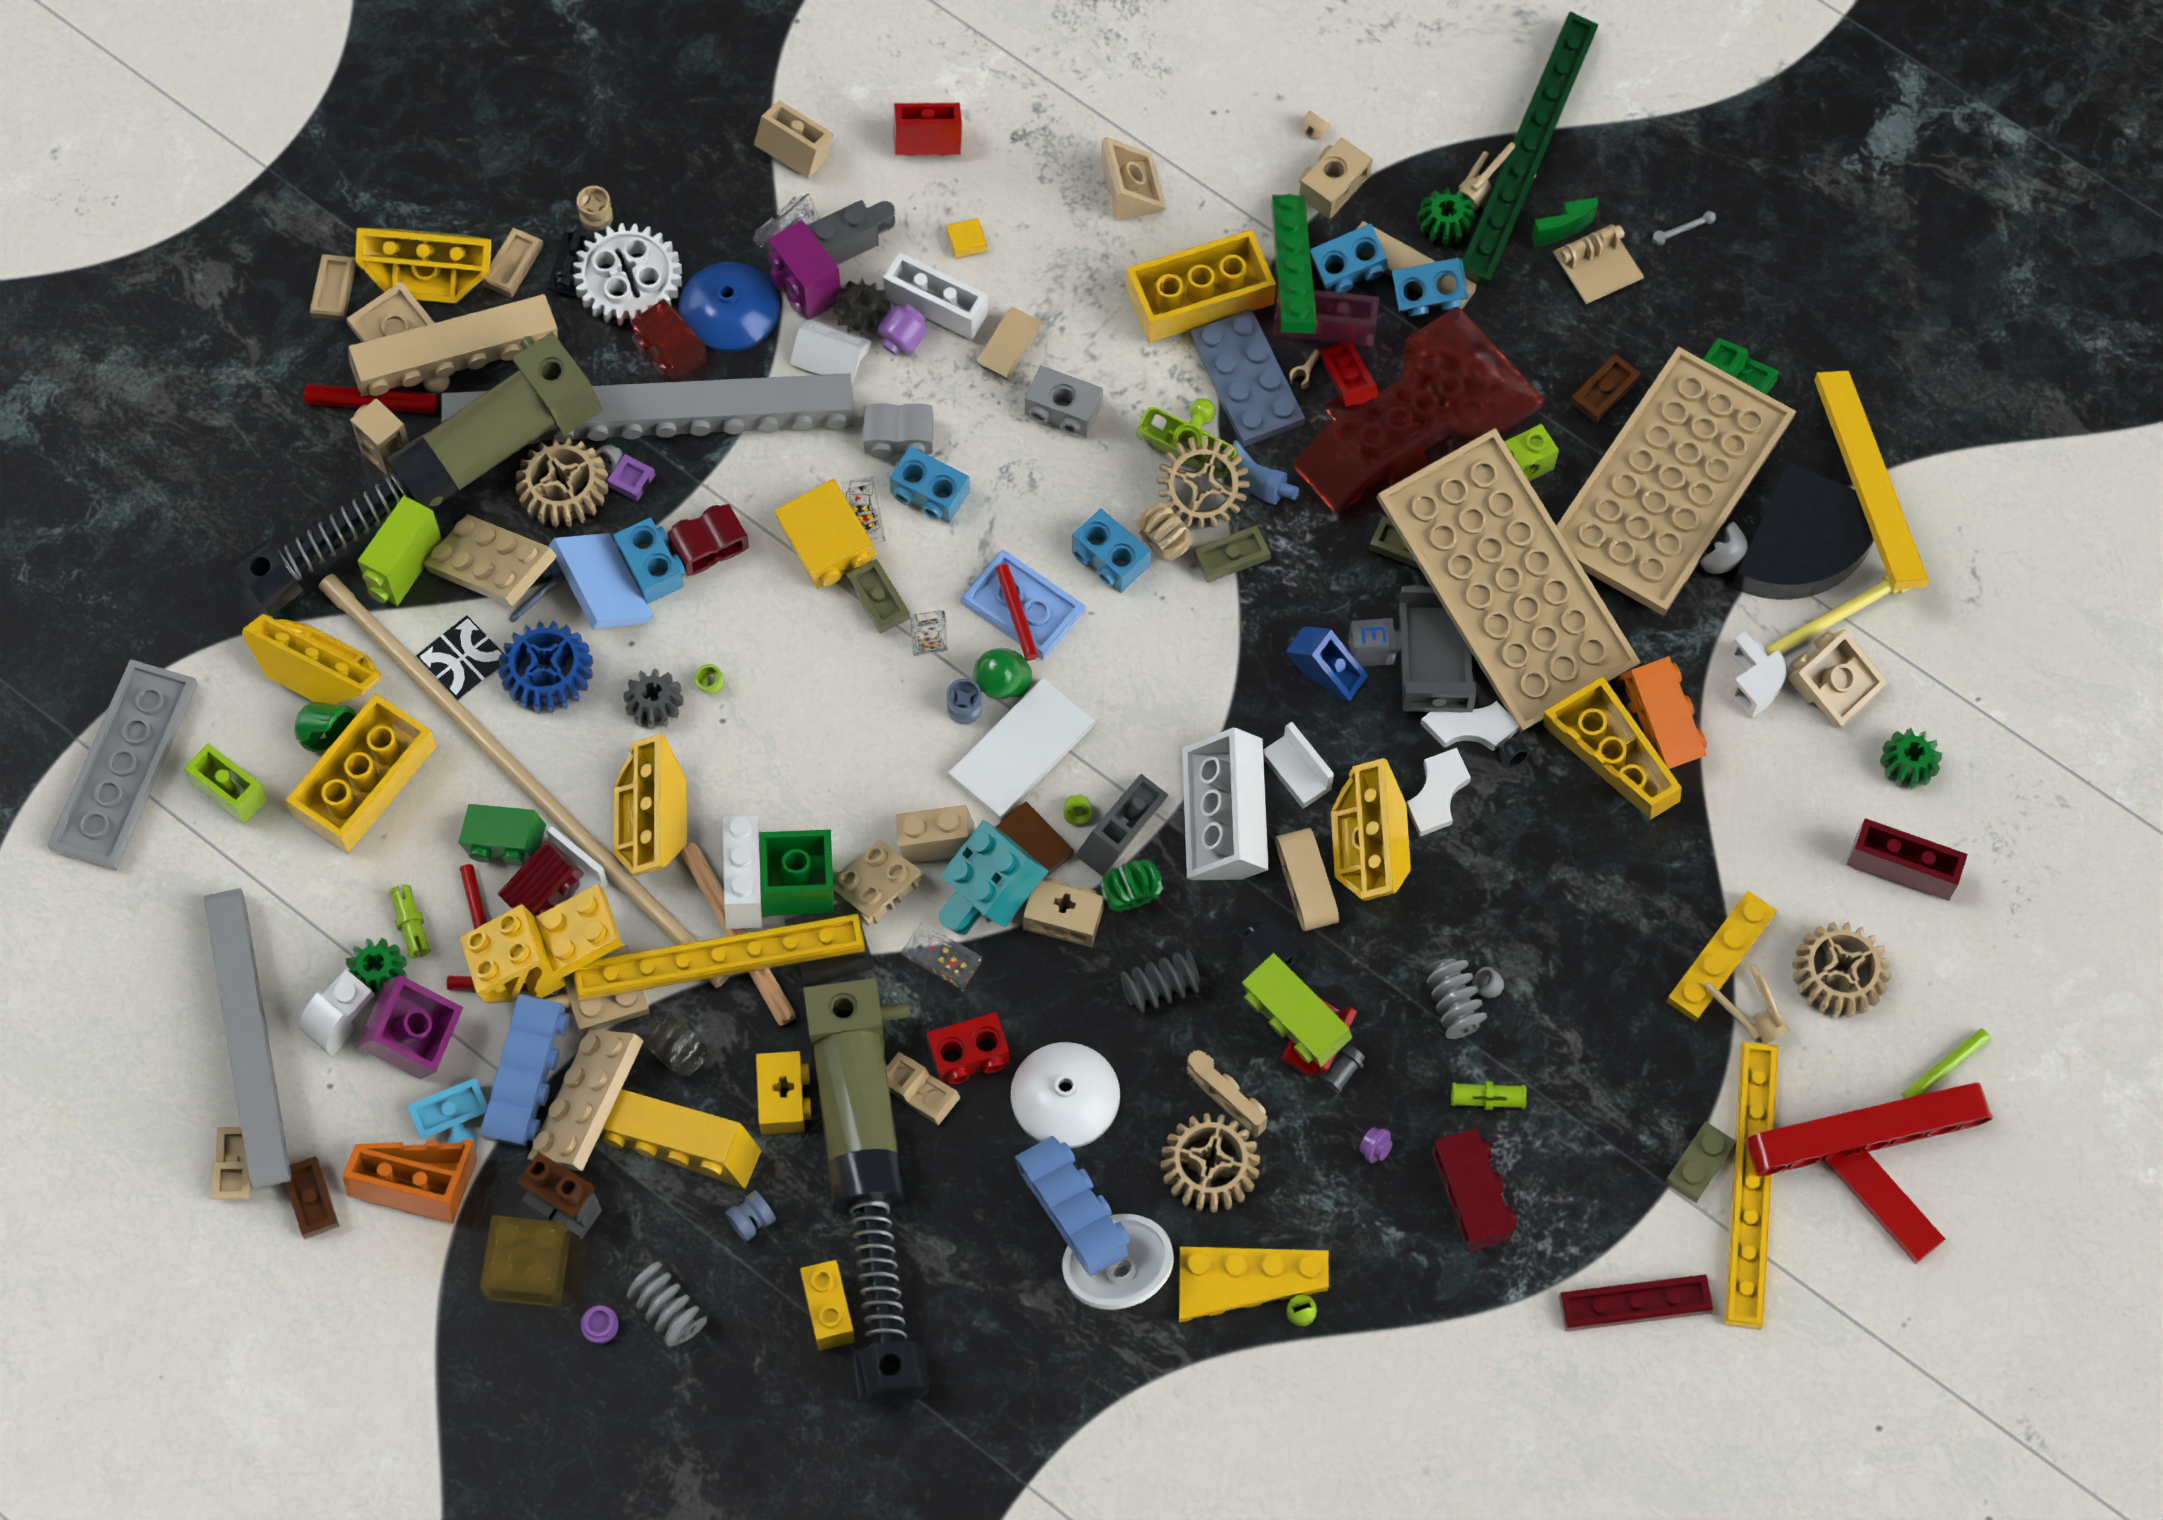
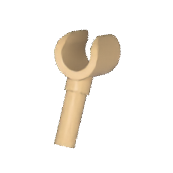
M1315 349L1303 366H1297L1291 370L1290 384L1293 383L1295 377L1303 376L1305 380L1301 384V389L1305 390L1309 387L1310 372L1320 357L1319 350Z

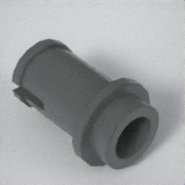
M1347 1045L1345 1049L1341 1048L1338 1051V1058L1326 1074L1321 1077L1322 1082L1335 1092L1340 1093L1355 1070L1363 1067L1362 1061L1365 1056L1351 1045Z

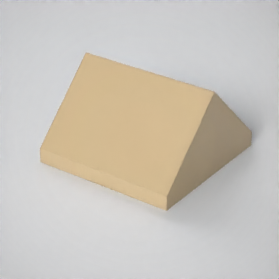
M1108 137L1102 140L1101 167L1115 220L1154 214L1165 210L1166 207L1151 153Z

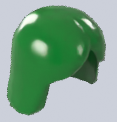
M996 648L986 651L977 659L972 678L978 684L981 692H984L991 699L1022 697L1028 691L1032 682V669L1025 658L1015 650Z
M323 702L308 704L296 716L294 726L295 737L306 750L312 752L327 751L357 714L351 707L345 705H333ZM325 732L326 738L320 739Z

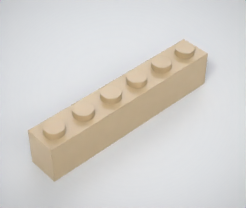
M543 294L348 346L349 363L361 397L369 394L378 396L395 387L415 386L422 380L433 377L445 378L452 375L455 371L466 368L478 369L485 366L488 362L500 359L504 361L512 360L514 356L524 350L520 345L522 338L531 336L537 342L550 332H553L557 337L558 328L546 296Z

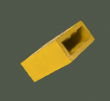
M834 478L774 510L780 528L816 589L837 583L844 574L859 568L877 557L872 541Z

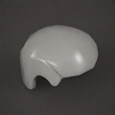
M1735 522L1730 523L1717 534L1713 540L1715 550L1709 554H1704L1700 560V566L1705 572L1721 574L1734 569L1744 560L1747 552V540Z

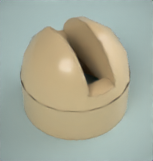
M1310 110L1302 122L1304 134L1311 127L1315 129L1311 135L1312 139L1322 137L1331 126L1330 123Z

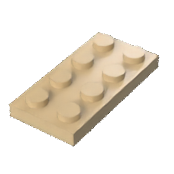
M467 514L462 520L457 522L449 535L432 550L429 557L423 562V565L432 574L512 607L555 560L557 555L551 547Z
M588 1029L586 1036L580 1042L579 1050L571 1067L564 1076V1082L556 1099L549 1107L545 1122L533 1141V1147L527 1157L528 1160L532 1161L536 1154L540 1152L566 1169L583 1171L643 1044V1039L634 1033Z

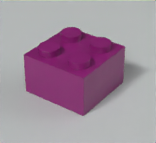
M803 220L798 221L768 239L770 253L767 254V258L772 268L769 271V275L778 289L783 287L786 291L788 302L796 313L801 311L808 321L842 302L839 268Z
M398 975L384 983L357 1048L422 1079L437 1072L463 1007Z

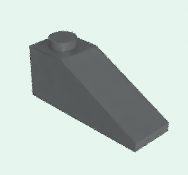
M1140 774L1092 830L1075 856L1103 877L1165 801L1168 794L1143 774Z

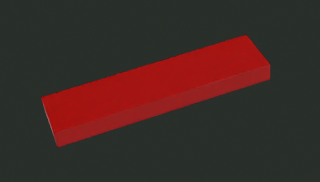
M1863 1148L1861 1153L1845 1157L1843 1154L1831 1156L1832 1160L1825 1162L1915 1264L1944 1242L1945 1238L1865 1148Z

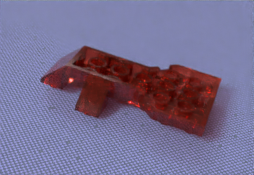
M1455 307L1407 337L1404 346L1401 379L1378 393L1379 397L1370 399L1362 405L1346 407L1339 395L1325 404L1323 409L1335 422L1321 431L1294 461L1293 467L1331 510L1337 514L1362 498L1365 489L1385 476L1389 475L1388 481L1393 486L1427 467L1429 464L1424 451L1450 434L1478 438L1494 428L1497 429L1499 434H1502L1542 408L1545 400L1460 307Z

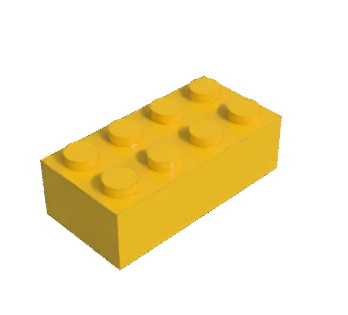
M1252 229L1126 268V291L1148 343L1199 328L1249 309L1254 311L1274 304L1276 283Z
M375 693L285 800L292 816L349 854L437 748L433 734L429 728Z

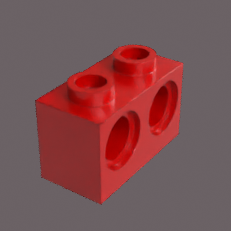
M997 1012L927 1032V1045L938 1079L943 1083L958 1084L969 1079V1075L982 1071L985 1074L995 1073L1002 1070L1005 1064L1010 1063L1009 1049ZM982 1041H991L996 1045L989 1052L981 1051L977 1046ZM948 1051H956L961 1054V1058L955 1062H947L942 1056Z

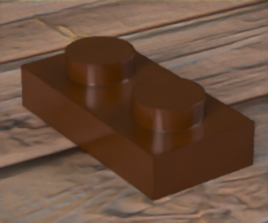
M1614 354L1571 397L1570 404L1597 423L1639 380L1641 373L1617 354Z
M317 1156L290 1165L292 1180L285 1182L303 1238L307 1239L340 1227Z

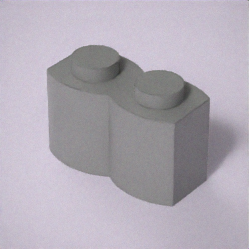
M885 403L865 405L863 432L865 453L871 454L876 458H887L897 453L905 454L911 446L925 454H932L933 406L918 403L899 406Z

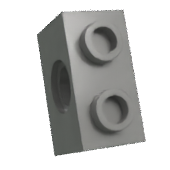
M1040 365L1025 396V415H1028L1038 423H1050L1058 426L1068 434H1080L1088 437L1103 404V388ZM1064 401L1069 403V405L1058 406L1056 403Z

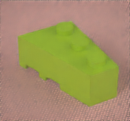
M1275 953L1268 957L1242 982L1246 991L1244 996L1246 1002L1257 1013L1261 1012L1270 1020L1268 1023L1282 1038L1287 1036L1295 1044L1293 1047L1295 1051L1307 1063L1313 1060L1321 1068L1352 1039L1349 1027Z

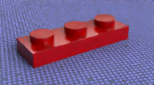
M1352 341L1319 350L1321 361L1346 407L1362 405L1370 399L1379 397L1376 384Z

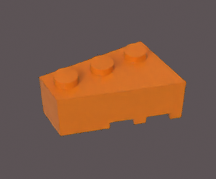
M1670 656L1632 669L1613 680L1617 688L1624 686L1632 702L1626 706L1630 715H1638L1644 735L1668 769L1706 756L1704 749L1707 747L1705 736L1701 729L1696 728L1692 717L1694 715L1693 704L1687 695L1684 696L1680 685L1682 681L1681 672L1677 664L1671 662Z
M474 1139L462 1140V1143L439 1144L438 1141H426V1145L404 1146L403 1142L355 1144L342 1176L347 1196L453 1223L477 1161Z

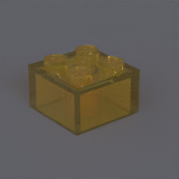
M492 1215L480 1289L485 1299L560 1307L571 1238L566 1222Z

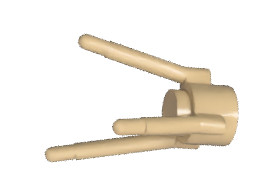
M1510 143L1481 176H1477L1489 155L1488 152H1483L1467 178L1458 187V192L1461 191L1463 195L1462 200H1471V210H1477L1479 207L1484 210L1492 190V186L1487 179L1515 148L1514 143Z
M1751 965L1750 970L1767 1009L1753 1016L1756 1021L1754 1025L1710 982L1705 983V988L1748 1031L1752 1040L1761 1037L1764 1044H1767L1790 1030L1777 1008L1765 976L1759 973L1756 965Z

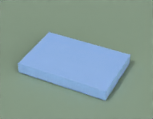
M610 533L554 538L551 541L549 547L557 555L555 559L592 629L645 624L651 620L653 615Z
M1002 549L961 597V604L1020 644L995 570L1001 564H1008L1036 646L1038 658L1044 660L1084 613L1085 605Z

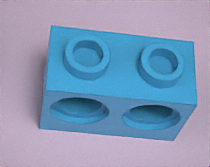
M1371 223L1310 249L1312 262L1327 295L1333 292L1335 294L1344 293L1350 290L1354 283L1366 279V281L1374 280L1380 277L1384 270L1388 269L1387 257ZM1363 250L1374 252V256L1370 260L1362 261L1357 258L1358 254ZM1333 263H1339L1344 266L1343 270L1338 274H1330L1326 271L1328 266Z
M1460 258L1392 271L1399 311H1408L1409 317L1429 313L1428 307L1441 305L1442 310L1458 308L1462 306L1461 300L1469 299L1463 262ZM1451 275L1455 279L1456 287L1452 293L1445 295L1441 292L1439 284L1443 277ZM1418 282L1423 288V294L1420 299L1411 301L1407 296V288L1411 283Z
M911 446L889 477L890 493L897 501L905 505L912 504L922 509L924 514L931 519H941L947 523L951 522L970 492V479L968 475ZM917 477L921 479L920 481L915 483H910L906 481L908 478ZM940 492H946L950 494V496L946 498H939L935 495Z
M1102 508L1072 534V553L1075 558L1083 565L1089 564L1097 571L1098 577L1105 585L1109 587L1114 586L1121 593L1150 567L1151 551ZM1092 539H1100L1104 543L1100 545H1093L1089 543V541ZM1118 560H1123L1128 562L1129 564L1124 567L1116 566L1114 562Z
M651 517L613 534L615 545L647 604L683 588L681 574L685 573V568L677 554L671 555L667 548L671 544L662 526L656 528ZM641 543L651 544L650 547L645 549L637 548ZM657 570L666 571L664 575L659 577L652 575Z

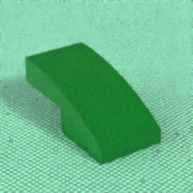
M1597 197L1566 202L1563 206L1562 215L1536 219L1531 236L1534 248L1559 242L1587 227L1594 221L1598 206Z
M1719 337L1703 358L1705 362L1766 395L1778 379V370L1748 358L1747 349Z

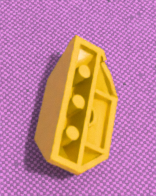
M357 228L355 262L365 270L384 292L402 281L416 300L458 303L490 273L492 239L404 229Z
M262 614L243 628L242 636L265 676L282 687L308 698L313 703L323 702L336 705L359 697L381 679V673L379 670H376L375 664L367 654L310 625L286 619H273L272 616Z
M660 733L632 742L629 749L630 755L624 762L613 787V854L635 876L665 868L687 845V779L665 735Z
M1382 758L1352 766L1348 775L1350 778L1341 789L1331 810L1335 878L1364 901L1396 893L1411 871L1406 802L1388 761Z

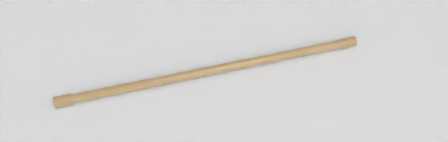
M334 574L326 576L320 582L319 589L339 609L343 610L582 851L604 868L605 875L675 945L697 942L427 671ZM730 975L709 978L707 980L715 988H718L728 980Z

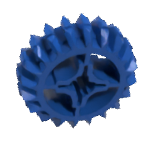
M538 621L537 629L531 630L529 626L525 625L523 628L525 634L522 636L513 632L512 639L514 643H504L503 649L506 654L499 655L498 659L501 665L498 669V674L503 679L501 684L504 691H510V699L513 702L520 700L521 707L524 709L533 704L534 710L538 714L543 706H547L549 712L553 713L555 710L554 705L560 703L563 708L567 709V699L571 698L579 701L580 695L578 690L587 691L588 682L586 680L593 677V672L590 668L593 665V658L589 654L588 644L582 642L581 635L578 632L571 634V629L567 624L558 630V625L554 621L551 622L549 628H544L543 623ZM527 656L530 665L525 669L526 674L520 678L518 675L519 667ZM571 656L574 660L573 666L569 674L564 677L562 668L566 665V660Z

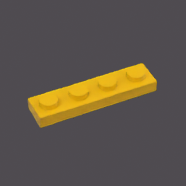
M1747 891L1677 984L1666 1002L1694 1022H1697L1714 999L1713 995L1705 988V983L1710 982L1720 991L1778 910L1750 891Z

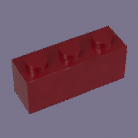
M1865 818L1856 834L1846 865L1949 901L1959 884L1968 854Z
M1477 1128L1435 1140L1432 1154L1468 1252H1474L1511 1240L1515 1230L1514 1227H1517V1220L1511 1205L1506 1206L1501 1194L1504 1193V1184L1499 1172H1493L1489 1159H1492V1153L1487 1139L1480 1138Z

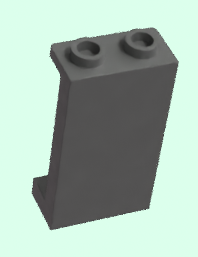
M1423 585L1401 587L1398 607L1403 711L1473 712L1476 698V682H1473L1471 651L1431 587Z

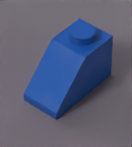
M1304 626L1285 651L1304 676L1344 701H1350L1368 677L1365 670L1331 629Z

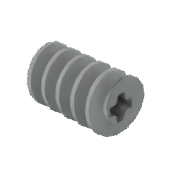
M1442 959L1425 966L1423 969V973L1429 976L1427 979L1428 987L1434 989L1431 993L1432 999L1438 1002L1436 1010L1438 1014L1443 1015L1441 1024L1447 1029L1445 1034L1448 1039H1458L1472 1034L1480 1027L1479 1023L1487 1019L1486 1013H1475L1474 1011L1483 1005L1482 1000H1470V997L1478 992L1477 987L1465 986L1466 983L1473 979L1472 973L1461 974L1460 972L1469 966L1467 960Z
M655 1262L638 1275L630 1286L627 1297L632 1302L637 1301V1310L641 1313H646L645 1318L649 1324H656V1333L658 1335H665L664 1341L666 1345L675 1346L687 1341L698 1333L706 1324L707 1317L697 1321L693 1319L699 1308L697 1306L687 1310L684 1308L690 1297L683 1295L676 1298L675 1295L681 1288L680 1285L677 1283L667 1287L666 1284L671 1278V1274L667 1272L658 1276L657 1272L662 1267V1263Z

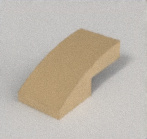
M1011 307L993 333L977 363L1009 380L1023 351H1028L1042 321Z
M900 1052L896 1054L886 1067L889 1092L937 1125L942 1122L961 1098L955 1089L931 1076L926 1067Z
M217 1127L216 1162H213L212 1199H250L252 1184L247 1168L241 1127Z

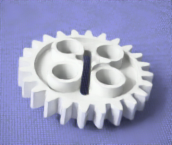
M621 223L619 225V232L615 233L608 226L606 227L607 236L605 237L595 232V243L585 241L586 252L578 251L577 258L579 262L573 263L575 273L573 277L575 278V286H577L576 293L577 297H583V307L592 306L594 317L604 312L606 323L613 316L617 317L618 326L623 324L625 318L630 319L632 326L636 325L637 317H642L648 323L649 313L652 312L660 317V306L670 309L671 299L669 297L678 298L677 287L682 286L680 276L682 274L681 263H678V252H672L671 241L663 243L662 233L651 237L650 227L645 228L640 233L635 223L631 231H626L625 226ZM617 251L621 252L627 272L631 278L633 277L634 288L640 296L639 298L634 297L627 274L624 271L622 272L621 261L615 253ZM635 253L643 254V256L638 258L631 257ZM604 264L612 265V267L607 269L600 268ZM648 280L656 282L652 285L643 284V282ZM617 291L624 292V294L621 296L611 295L612 293Z

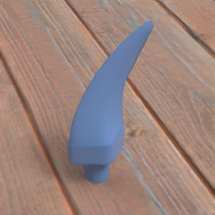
M1238 440L1233 442V446L1237 451L1236 456L1241 455L1243 458L1240 463L1235 465L1236 469L1247 467L1248 473L1240 476L1241 480L1249 481L1247 489L1254 496L1274 505L1282 497L1292 500L1297 498L1299 488L1287 484V473L1256 464Z

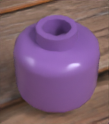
M906 303L902 307H891L878 326V333L883 338L880 344L894 355H897L899 351L907 354L913 353L927 334V326L924 323L926 317Z

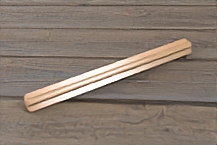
M691 843L685 846L680 851L681 857L726 935L733 936L749 933L746 928L726 929L724 889L698 845ZM770 968L749 971V975L780 1026H784L792 1022L796 1018L795 1011Z

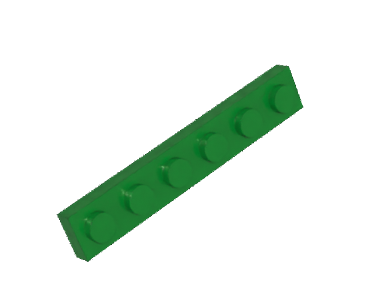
M1272 194L1271 215L1281 332L1315 333L1316 313L1305 195Z

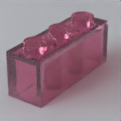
M1313 290L1316 313L1315 333L1281 332L1277 294L1274 336L1339 343L1352 341L1353 344L1373 346L1379 297Z

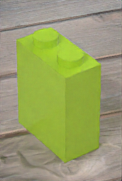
M403 495L358 559L362 578L365 580L368 593L375 600L381 603L388 601L398 606L425 568L423 562L429 557L432 550L443 541L433 510Z

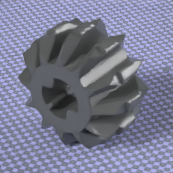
M656 668L653 669L651 676H646L640 670L638 674L640 681L629 679V691H625L623 694L624 702L627 703L625 707L626 713L629 716H634L635 723L638 726L647 721L648 727L653 730L656 722L661 721V724L667 727L669 724L667 717L678 718L679 709L677 707L684 704L683 696L680 695L682 691L681 685L678 681L672 682L673 678L669 672L660 677L659 671ZM656 696V701H651V697Z

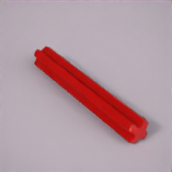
M308 384L305 386L303 394L305 403L312 405L360 408L363 405L370 404L377 398L390 411L428 414L437 413L439 406L438 396L432 393L388 390L382 395L373 396L369 394L361 397L359 389L354 387Z

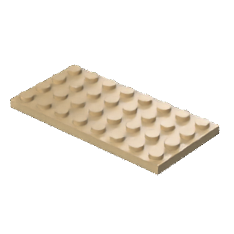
M1677 347L1557 524V528L1585 572L1664 616L1793 420L1796 411L1684 349Z
M1496 428L1378 493L1376 498L1504 707L1519 726L1520 733L1543 721L1544 711L1603 676L1609 683L1641 663Z

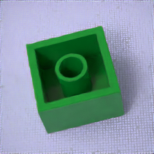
M831 829L759 832L762 916L834 913Z

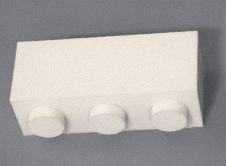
M900 252L883 277L885 299L900 306L906 303L919 311L927 319L970 340H973L988 316V294Z
M758 815L722 816L726 929L762 928Z

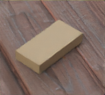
M513 228L490 264V273L481 281L482 286L512 298L544 246L543 241Z
M322 254L310 307L311 318L345 321L357 265L354 257Z

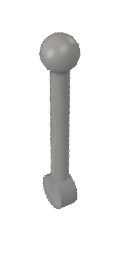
M1707 211L1703 217L1669 231H1656L1653 234V243L1663 245L1669 237L1704 223L1712 224L1716 220V215L1712 211Z

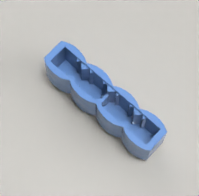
M523 994L518 995L480 1135L484 1139L527 1149L530 1141H534L539 1133L540 1120L536 1119L539 1106H545L547 1103L550 1085L546 1084V1078L549 1070L554 1071L556 1069L559 1059V1049H555L559 1035H565L569 1022V1014H565V1007L562 1003Z
M1052 1135L1015 1156L1018 1170L1024 1181L1037 1197L1042 1208L1055 1224L1059 1233L1090 1277L1129 1255L1126 1243L1130 1241V1237L1120 1221L1114 1224L1109 1215L1112 1212L1105 1198L1102 1195L1096 1197L1090 1190L1093 1188V1183L1083 1168L1077 1170L1074 1166L1075 1157L1066 1142L1060 1144Z

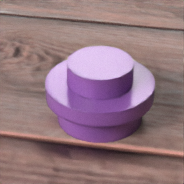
M1373 1127L1366 1133L1360 1145V1153L1365 1155L1366 1161L1375 1163L1378 1160H1384L1388 1156L1393 1144L1390 1141V1131L1384 1128L1379 1130Z
M606 1306L590 1308L581 1319L582 1333L587 1340L593 1343H606L618 1331V1318L615 1312Z

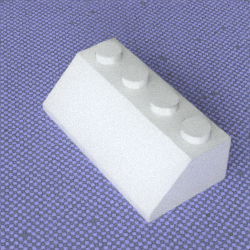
M1233 727L1183 747L1187 879L1242 880L1267 871L1268 849L1263 739Z

